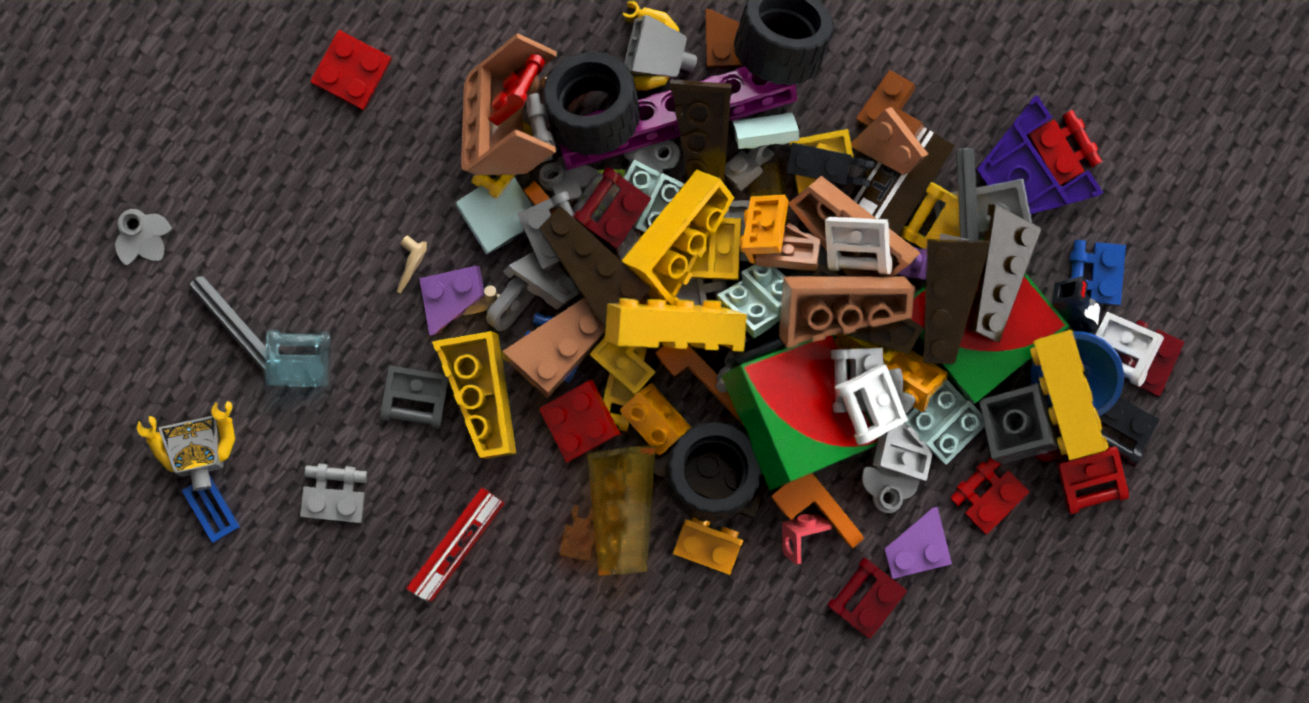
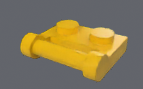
M932 182L926 189L927 195L909 225L904 226L900 232L904 239L915 243L923 249H927V239H940L941 234L960 237L958 197ZM937 200H942L946 204L925 237L919 233V230Z

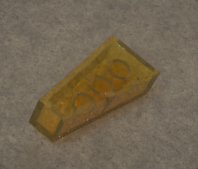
M656 446L626 447L587 453L599 576L647 571Z

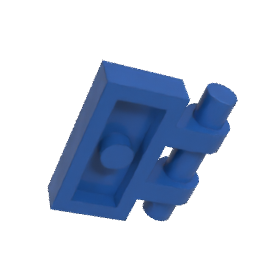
M1074 240V248L1070 252L1069 259L1072 262L1071 278L1069 279L1083 276L1084 263L1092 264L1091 281L1086 280L1088 283L1087 291H1090L1089 297L1096 300L1099 304L1120 306L1126 245L1095 242L1093 254L1085 252L1086 241Z

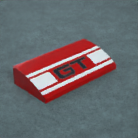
M481 487L407 589L417 596L433 602L505 503L487 489Z

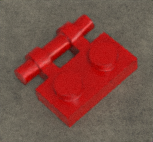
M1073 110L1062 115L1068 125L1065 128L1060 129L1054 119L1027 135L1059 185L1084 172L1079 162L1082 159L1087 158L1091 167L1102 162L1097 153L1099 149L1096 143H1091L1083 129L1086 127L1082 119L1077 118ZM1072 134L1081 150L1075 153L1066 140Z
M992 457L985 463L981 462L976 467L977 471L966 482L962 481L956 487L958 490L950 497L957 506L965 499L972 504L964 514L985 535L1029 493L1009 470L998 478L993 471L1001 463L993 460ZM986 479L992 486L979 497L974 490Z

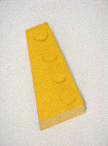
M696 170L621 261L651 288L648 295L652 299L665 300L666 305H675V300L679 299L676 295L682 284L687 285L693 274L689 271L697 257L702 258L707 249V238L711 232L715 233L734 199L720 178Z
M619 299V304L607 305L605 341L618 346L659 347V342H662V346L687 349V343H690L692 347L704 348L705 350H718L719 344L732 349V351H744L747 314L722 307L721 301L703 300V305H694V301L678 299L675 300V305H666V301L660 299H648L647 304H638V300Z
M1072 330L1034 340L1035 347L1030 348L1035 366L1041 365L1044 377L1039 378L1044 396L1050 394L1053 404L1052 407H1048L1052 424H1059L1062 436L1057 437L1061 454H1067L1069 460L1107 450L1109 446L1106 437L1102 438L1101 421L1098 411L1092 404V392L1087 378H1084V367Z
M489 331L432 341L435 351L441 360L444 373L448 377L453 389V395L465 418V424L479 458L490 459L517 454L499 334Z

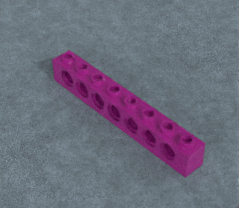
M740 67L735 71L719 76H710L706 80L699 81L732 84L731 93L735 92V94H731L729 121L797 101L796 84H775L767 80L765 81L755 74L753 75L746 67ZM671 90L663 93H654L638 100L640 106L639 125H637L633 136L623 146L617 147L614 151L605 152L601 155H582V153L570 151L569 148L563 147L559 143L567 171L680 137L676 113L671 112L675 110ZM598 110L587 116H594L606 110Z

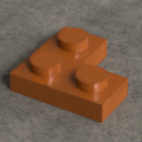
M889 70L856 117L857 122L867 128L884 110L892 107L917 138L924 128L923 123L901 110L915 91V84Z

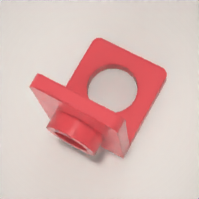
M803 514L798 516L797 519L782 522L783 554L794 564H801V537L831 530L832 523L820 514ZM789 539L793 542L794 553L790 548Z

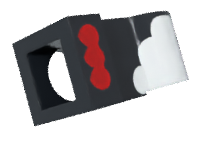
M1079 276L1056 282L1052 305L1076 332H1095L1098 327L1100 305L1096 300L1091 299L1087 295L1088 283L1084 277Z

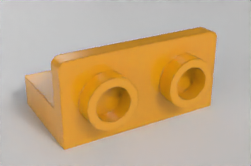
M786 195L750 197L749 208L744 212L745 232L740 237L741 252L745 253L750 263H756V254L781 253L789 203Z
M912 350L907 355L895 351L887 364L888 370L894 368L901 369L903 376L902 392L916 398L913 407L921 412L927 409L929 398L946 381L948 375L947 371L934 363H923V357Z
M653 383L640 390L620 409L622 415L658 455L663 454L681 435L683 436L687 430L692 428Z
M694 517L691 521L685 519L673 554L730 575L743 540L738 538L739 532L723 526L720 531L709 528L710 521H699Z

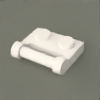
M828 217L825 220L829 270L859 269L876 270L880 274L891 273L892 257L890 256L888 220ZM840 251L877 253V258L842 256Z
M1109 312L1106 313L1096 333V336L1108 342L1116 351L1138 360L1135 368L1124 363L1122 364L1124 377L1130 379V383L1140 387L1147 377V371L1164 337Z
M879 364L835 387L838 397H842L856 431L854 437L858 445L868 443L908 421L886 365ZM859 389L874 424L869 428L854 395V392Z

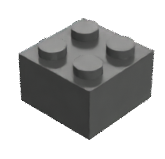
M1035 384L979 400L993 460L1005 464L1060 449L1057 437H1059L1057 427L1052 424L1048 407H1052L1050 396H1044L1040 385Z

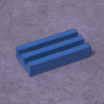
M210 476L211 488L209 489L230 523L228 527L225 526L205 490L198 491L218 525L220 529L218 533H215L193 496L192 484L183 489L182 492L211 542L215 543L222 537L240 528V525Z

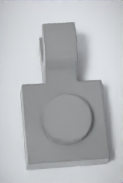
M769 145L750 149L748 154L743 150L725 164V178L742 191L763 173L760 166L769 161L774 156V153L768 148Z

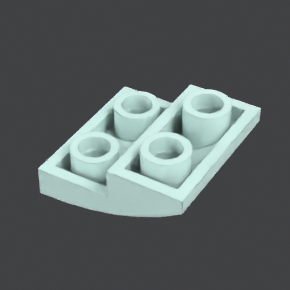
M793 113L732 121L735 141L738 143L739 149H753L763 145L787 144L799 141V129Z
M634 159L631 160L623 178L652 199L633 225V228L645 233L684 185V183Z
M515 177L498 199L489 195V190L480 186L455 203L486 255L510 243L514 237L525 232L517 213L533 207Z
M754 264L741 272L742 281L717 294L718 301H721L722 307L747 314L746 331L753 338H756L780 320L783 277L785 276L775 267L756 266Z
M947 379L929 398L927 409L921 412L912 407L906 413L908 421L904 423L906 426H911L917 432L919 439L925 442L931 448L933 454L946 465L985 427L983 416L969 400H966Z

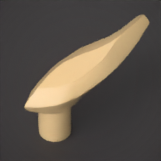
M405 236L400 243L402 247L410 252L397 290L400 294L420 265L427 250V242L423 241L418 244L409 236Z
M487 286L484 290L485 297L475 305L467 308L463 315L476 314L488 310L489 306L501 294L497 293L494 286Z

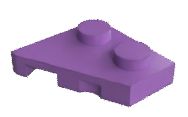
M479 266L419 278L430 336L441 333V330L451 321L457 320L466 312L467 308L475 305L485 297Z
M938 507L931 508L917 522L884 548L892 579L952 564Z

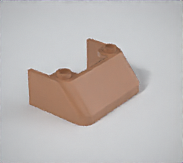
M517 33L471 70L464 83L461 167L464 171L473 175L527 174L556 152V147L523 133V107L498 127L488 120L494 109L491 104L496 96L504 90L502 83L511 72L517 74L522 70L531 54L540 55L546 65L557 57L556 51ZM538 75L534 78L527 96L537 92L539 88Z

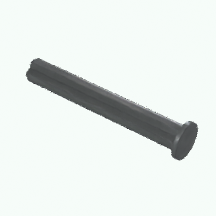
M960 148L956 151L960 237L979 240L975 153L972 148Z
M203 276L196 277L190 283L189 287L260 367L263 371V377L269 376L282 364L283 361L276 359Z

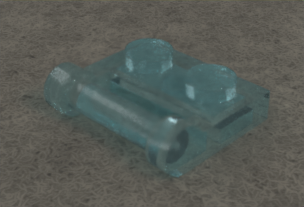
M268 330L266 334V386L327 387L328 349L330 347L329 332H318L315 335L280 333L279 330ZM279 345L316 347V355L278 354Z

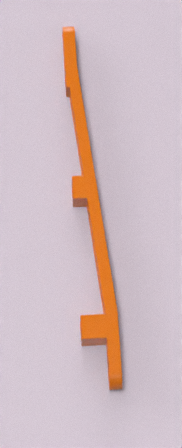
M535 181L523 189V192L534 206L550 199ZM555 208V209L550 210L551 215H552L558 208ZM642 299L639 304H647V302ZM688 344L687 349L663 346L655 353V356L674 379L688 368L744 426L737 415L728 391L720 392L717 390V374ZM813 473L786 483L770 496L788 520H792L814 502L852 549L864 540L857 527Z

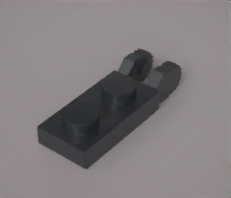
M791 143L785 173L814 179L823 176L826 180L843 185L850 183L869 187L870 180H867V178L847 175L850 164L859 166V168L873 169L874 162L853 158L850 154Z

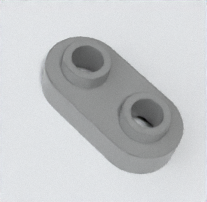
M519 277L513 278L508 283L503 293L487 310L486 320L489 325L497 331H503L516 320L534 297V294L526 289L528 283Z

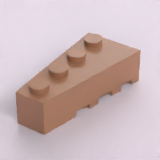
M823 176L819 177L788 203L815 237L821 239V245L826 251L825 220L828 217L877 219ZM889 229L890 256L892 257V270L890 274H880L876 270H842L848 277H894L910 265L920 252ZM840 251L842 256L877 258V253Z
M783 277L779 336L785 346L790 348L798 346V343L804 341H819L825 339V336L841 332L847 334L856 332L855 329L870 325L876 327L912 318L914 287L905 277Z
M583 298L503 350L502 358L548 398L604 338L606 331L596 314L592 312L586 299Z

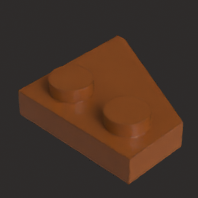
M706 9L707 68L744 67L739 62L734 47V39L739 22L711 9Z

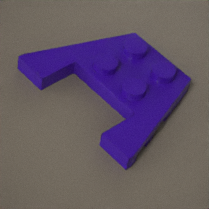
M1038 95L1033 97L976 170L987 186L1023 179L1031 215L1098 197L1104 193L1089 170L1061 187L1033 147L1027 135L1052 119L1051 114Z

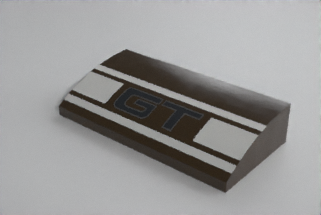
M926 128L922 129L916 139L929 155L915 168L903 175L874 160L873 169H868L863 177L870 180V186L858 185L850 197L875 218L888 220L889 229L897 235L955 147L954 144Z

